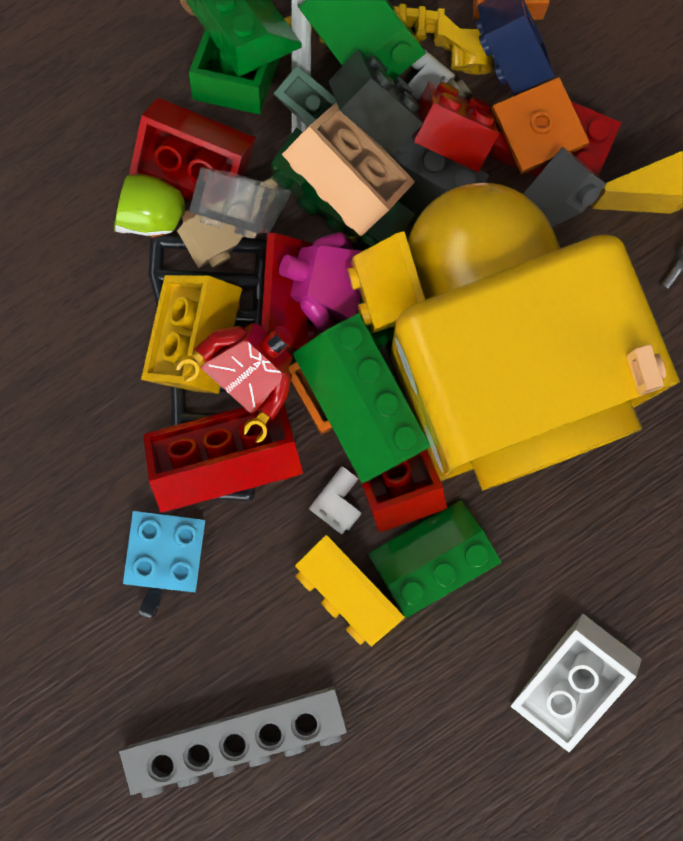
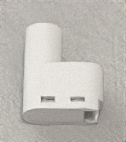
M426 51L424 56L411 65L418 73L408 86L413 91L411 95L419 101L429 81L436 85H439L440 82L447 83L450 78H455V74Z
M342 466L309 507L310 511L340 534H343L346 529L349 531L362 514L344 500V497L357 482L358 478Z

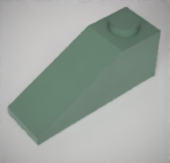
M298 66L294 68L274 92V95L307 127L336 103V99L332 94Z

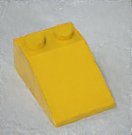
M683 151L607 182L600 191L596 201L591 204L592 209L667 214L683 210Z
M404 231L396 233L353 256L351 261L352 267L347 268V273L352 289H359L363 303L358 304L359 314L365 325L370 324L372 333L394 327L398 317L406 308L425 300Z

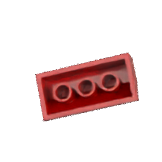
M285 404L282 405L273 420H268L265 425L267 435L258 443L256 439L261 434L262 427L258 424L251 425L245 435L244 426L249 419L257 418L259 412L256 411L252 415L244 407L143 434L149 483L160 512L179 509L184 506L216 499L224 495L303 474Z

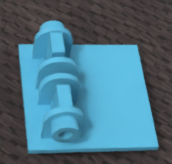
M133 511L123 584L196 593L205 520Z

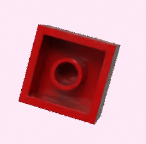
M429 81L418 101L420 108L417 111L424 124L412 135L413 142L479 172L499 136L490 105L476 97L468 100L458 95L459 91L447 83L440 82L439 85H436Z

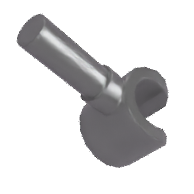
M683 246L676 252L677 262L674 264L673 269L661 283V286L667 290L681 271L683 272Z

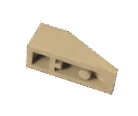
M272 178L186 220L177 232L198 269L208 263L214 268L231 258L229 252L239 243L278 184Z

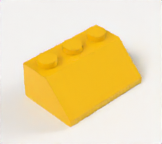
M165 275L141 380L195 392L219 394L220 385L200 368L203 361L198 365V376L192 381H185L184 376L192 370L193 364L185 363L180 369L176 370L175 362L182 355L192 356L195 353L193 349L215 329L234 327L242 288L211 276Z
M327 535L295 565L300 571L295 577L309 592L316 588L325 597L320 603L334 618L341 614L350 624L346 631L360 645L366 641L372 647L405 618Z

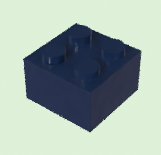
M486 0L478 4L480 19L475 22L481 34L479 40L486 55H492L496 64L494 69L502 86L509 84L515 96L554 77L546 44L524 0Z

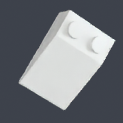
M582 613L511 704V707L570 752L637 677L642 659Z

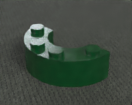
M297 127L271 163L273 171L271 178L299 199L296 205L311 216L317 213L327 220L325 225L332 232L347 233L352 237H357V240L367 249L396 233L405 231L416 214L398 201L362 236L354 229L348 227L340 214L328 202L318 196L312 185L302 175L296 173L282 155L303 133Z

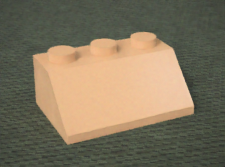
M337 102L316 119L282 154L289 162L291 168L296 173L302 175L316 190L318 196L328 202L340 214L344 223L354 229L360 236L382 218L415 182L380 144L339 110Z

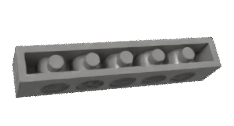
M332 686L123 747L119 753L130 795L141 793L142 798H147L164 792L163 786L177 782L178 788L195 784L200 781L199 776L213 772L214 777L230 774L235 771L234 765L248 762L249 767H254L271 761L270 755L284 751L285 757L302 753L306 751L305 745L319 741L320 746L337 743L342 740L341 735L347 733V727L336 688ZM308 713L315 717L317 726L314 730L303 732L297 727L296 719L301 714ZM266 724H275L281 730V738L276 742H268L263 739L261 728ZM231 734L240 735L245 741V749L241 752L230 751L226 746V737ZM197 744L205 746L210 754L209 760L203 763L196 762L191 756V747ZM159 755L170 757L174 764L173 771L169 773L159 771L155 764L156 757Z

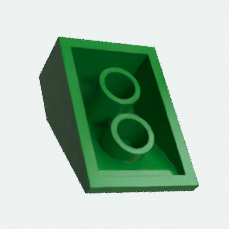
M303 0L297 5L342 66L359 49L368 58L371 54L379 58L388 69L385 73L394 80L426 54L418 37L388 0Z

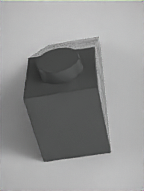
M562 147L524 192V195L542 210L551 227L582 213L587 206L596 201L606 183L582 160Z

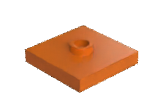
M560 77L492 106V112L521 174L549 163L562 147L572 153L588 146L590 143Z

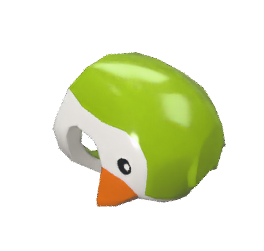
M128 174L120 194L116 219L114 221V231L146 235L152 238L173 232L181 217L185 215V202L181 191L160 178L145 174Z

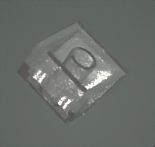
M200 168L189 212L200 215L201 223L218 228L222 227V223L236 226L234 233L249 238H256L257 233H270L290 197L291 190L225 170Z

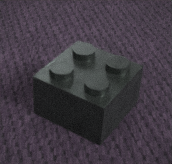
M358 49L329 80V84L339 110L393 155L424 124L417 111L420 105L411 96L413 93L412 89L400 77L393 80L385 73L388 69L379 58L373 54L368 58Z

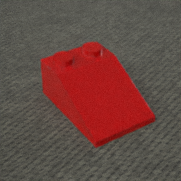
M427 450L363 484L360 481L379 533L447 509L443 486Z

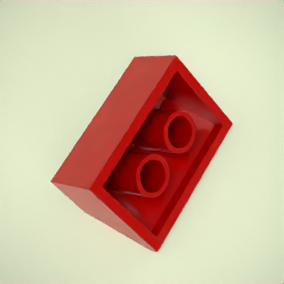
M157 98L141 116L129 174H145L160 178L181 191L183 198L200 205L204 202H210L216 206L236 195L247 170L256 137Z
M267 232L261 327L268 334L278 326L287 329L293 337V343L286 351L293 355L296 350L315 338V325L309 324V318L301 310L300 303L291 298L290 293L293 280L280 276L279 266L285 255L298 258L301 248L309 247L313 244L285 235Z

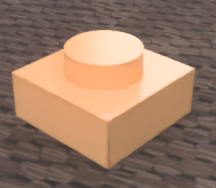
M651 344L636 348L627 355L639 396L654 392L664 386L662 381L666 377L664 362L660 354H654Z

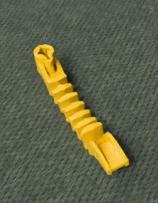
M400 4L399 7L393 6L409 27H415V35L420 41L426 39V33H434L435 46L443 47L451 52L452 70L474 75L487 74L493 70L492 55H486L479 40L481 34L478 29H460L444 15L445 9L439 8L437 11L426 10L425 6H419L418 9L407 8L406 4ZM292 16L284 20L292 29ZM319 36L320 42H321L322 44L325 43V42L322 40V38Z

